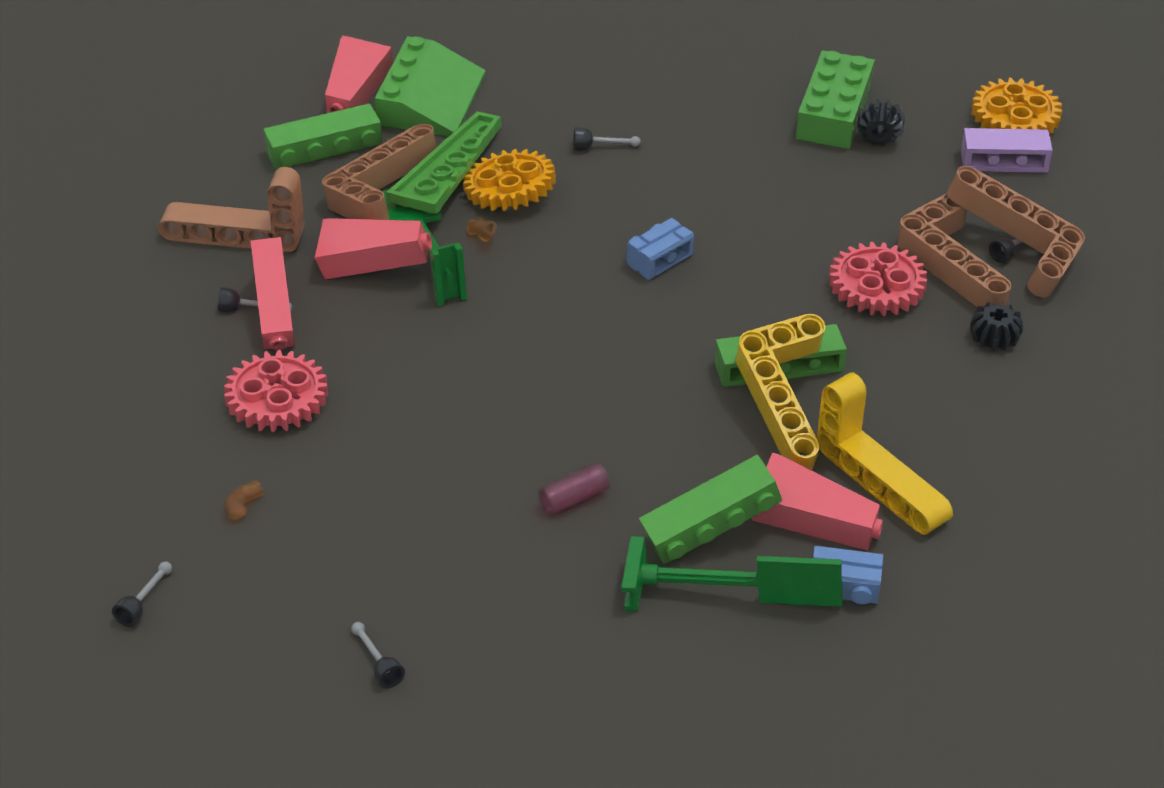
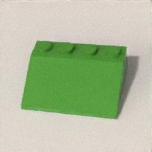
M407 36L375 97V112L381 122V126L408 130L419 124H429L433 126L435 135L449 137L463 124L486 75V70L434 40Z

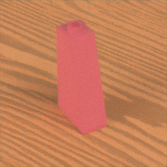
M343 35L340 39L325 93L326 113L367 104L385 80L393 64L392 47Z
M327 218L323 219L315 260L324 280L427 263L428 251L432 249V239L429 232H425L421 221Z
M281 237L251 240L264 350H282L286 347L295 346Z
M772 453L766 468L776 481L782 501L774 505L770 510L752 517V521L866 551L869 550L873 538L879 539L883 526V520L878 519L879 504L779 454Z

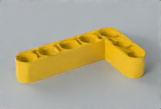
M805 314L743 333L739 339L735 360L781 456L812 471L818 455L819 443L779 365L812 355L820 349L826 327L825 322L815 314Z
M850 372L827 385L822 390L817 431L819 449L825 457L921 535H926L952 518V506L940 492L862 431L867 395L866 386L857 374Z

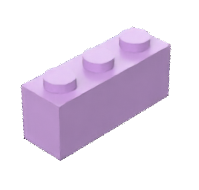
M964 128L960 151L963 166H971L979 171L1048 173L1053 150L1048 130Z

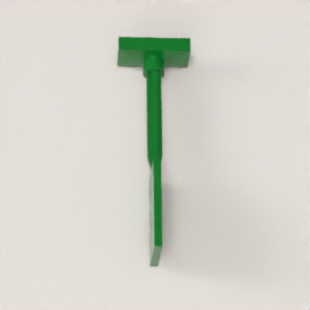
M388 190L382 191L385 197L389 220L421 221L425 232H429L431 236L432 249L428 251V254L431 258L435 301L438 306H443L444 300L458 296L461 301L467 300L463 248L460 243L439 247L425 223L442 220L440 211L437 214H429L425 211L389 203L386 193Z
M630 537L621 587L622 592H626L624 611H638L643 584L658 585L659 582L754 586L758 588L759 603L842 607L843 604L842 560L757 556V572L659 567V564H646L647 557L644 537Z

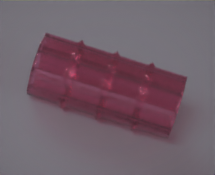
M595 462L587 467H581L580 470L567 474L561 479L553 480L552 483L539 488L540 502L549 515L568 510L569 507L578 503L581 504L584 500L596 497L597 494L610 488L608 474L599 462Z

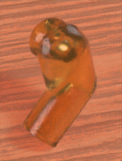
M483 218L467 221L468 234H478V238L481 241H490L497 231V224L493 221H485Z
M255 480L234 489L230 493L223 506L224 510L228 511L231 519L235 520L244 516L246 508L243 504L263 495L260 483Z

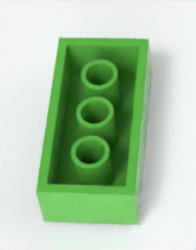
M821 51L798 111L796 139L850 149L857 130L858 114L861 108L865 107L872 87L874 59L841 54L836 51Z

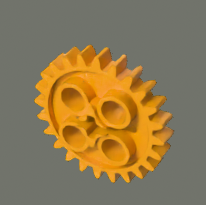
M1009 78L1008 82L998 79L997 84L989 81L988 87L982 85L980 91L975 92L971 109L972 116H975V123H981L980 128L1048 130L1052 134L1054 128H1058L1061 121L1062 103L1058 102V96H1052V90L1043 91L1044 85L1035 87L1034 81L1026 84L1022 78L1018 82H1014L1012 78Z
M514 149L509 154L503 150L499 156L492 153L490 159L482 157V163H474L473 169H470L463 178L467 200H472L473 205L480 204L481 209L490 206L491 211H494L497 207H501L502 211H505L508 206H512L514 210H517L520 204L528 207V201L539 202L538 196L546 197L547 191L553 190L552 184H556L555 168L551 159H546L545 154L538 156V151L528 154V149L523 150L521 153H517V149Z

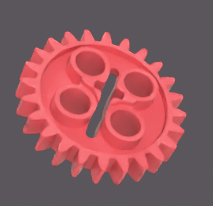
M870 242V247H865L862 243H859L857 250L849 246L847 253L840 251L839 258H833V265H830L829 286H833V294H839V302L848 300L847 307L850 308L857 305L859 313L864 309H869V313L872 316L875 311H880L883 316H886L887 310H891L892 313L898 315L899 308L909 311V305L917 306L918 299H923L927 286V271L923 270V263H917V256L908 257L909 250L906 249L898 252V245H894L889 249L885 242L880 247H876L874 242Z
M278 350L275 356H271L268 351H265L264 358L260 359L258 356L252 355L253 362L249 363L242 360V369L233 367V375L226 377L227 384L224 385L226 407L229 408L230 415H236L238 423L245 420L247 428L257 424L258 431H262L265 426H270L271 432H275L277 426H282L285 431H288V424L291 423L299 428L301 427V419L309 422L312 421L311 413L320 414V406L326 405L325 397L328 396L327 377L323 374L321 366L316 367L314 359L306 362L304 354L294 358L293 351H290L287 356H282L281 350Z

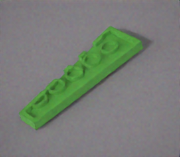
M477 111L386 192L388 202L406 208L425 211L429 214H437L502 127L501 116Z

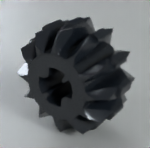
M877 99L875 104L867 101L865 108H861L858 114V132L862 133L863 140L871 139L872 145L876 142H881L884 146L887 141L895 143L897 137L901 136L904 131L905 116L901 112L899 105H892L890 99L886 103H881Z
M987 302L985 306H978L970 322V332L973 335V341L980 342L981 348L986 346L992 347L993 351L996 348L1006 351L1009 346H1016L1024 327L1022 325L1021 312L1013 310L1012 305L1003 306L1001 302L997 305Z

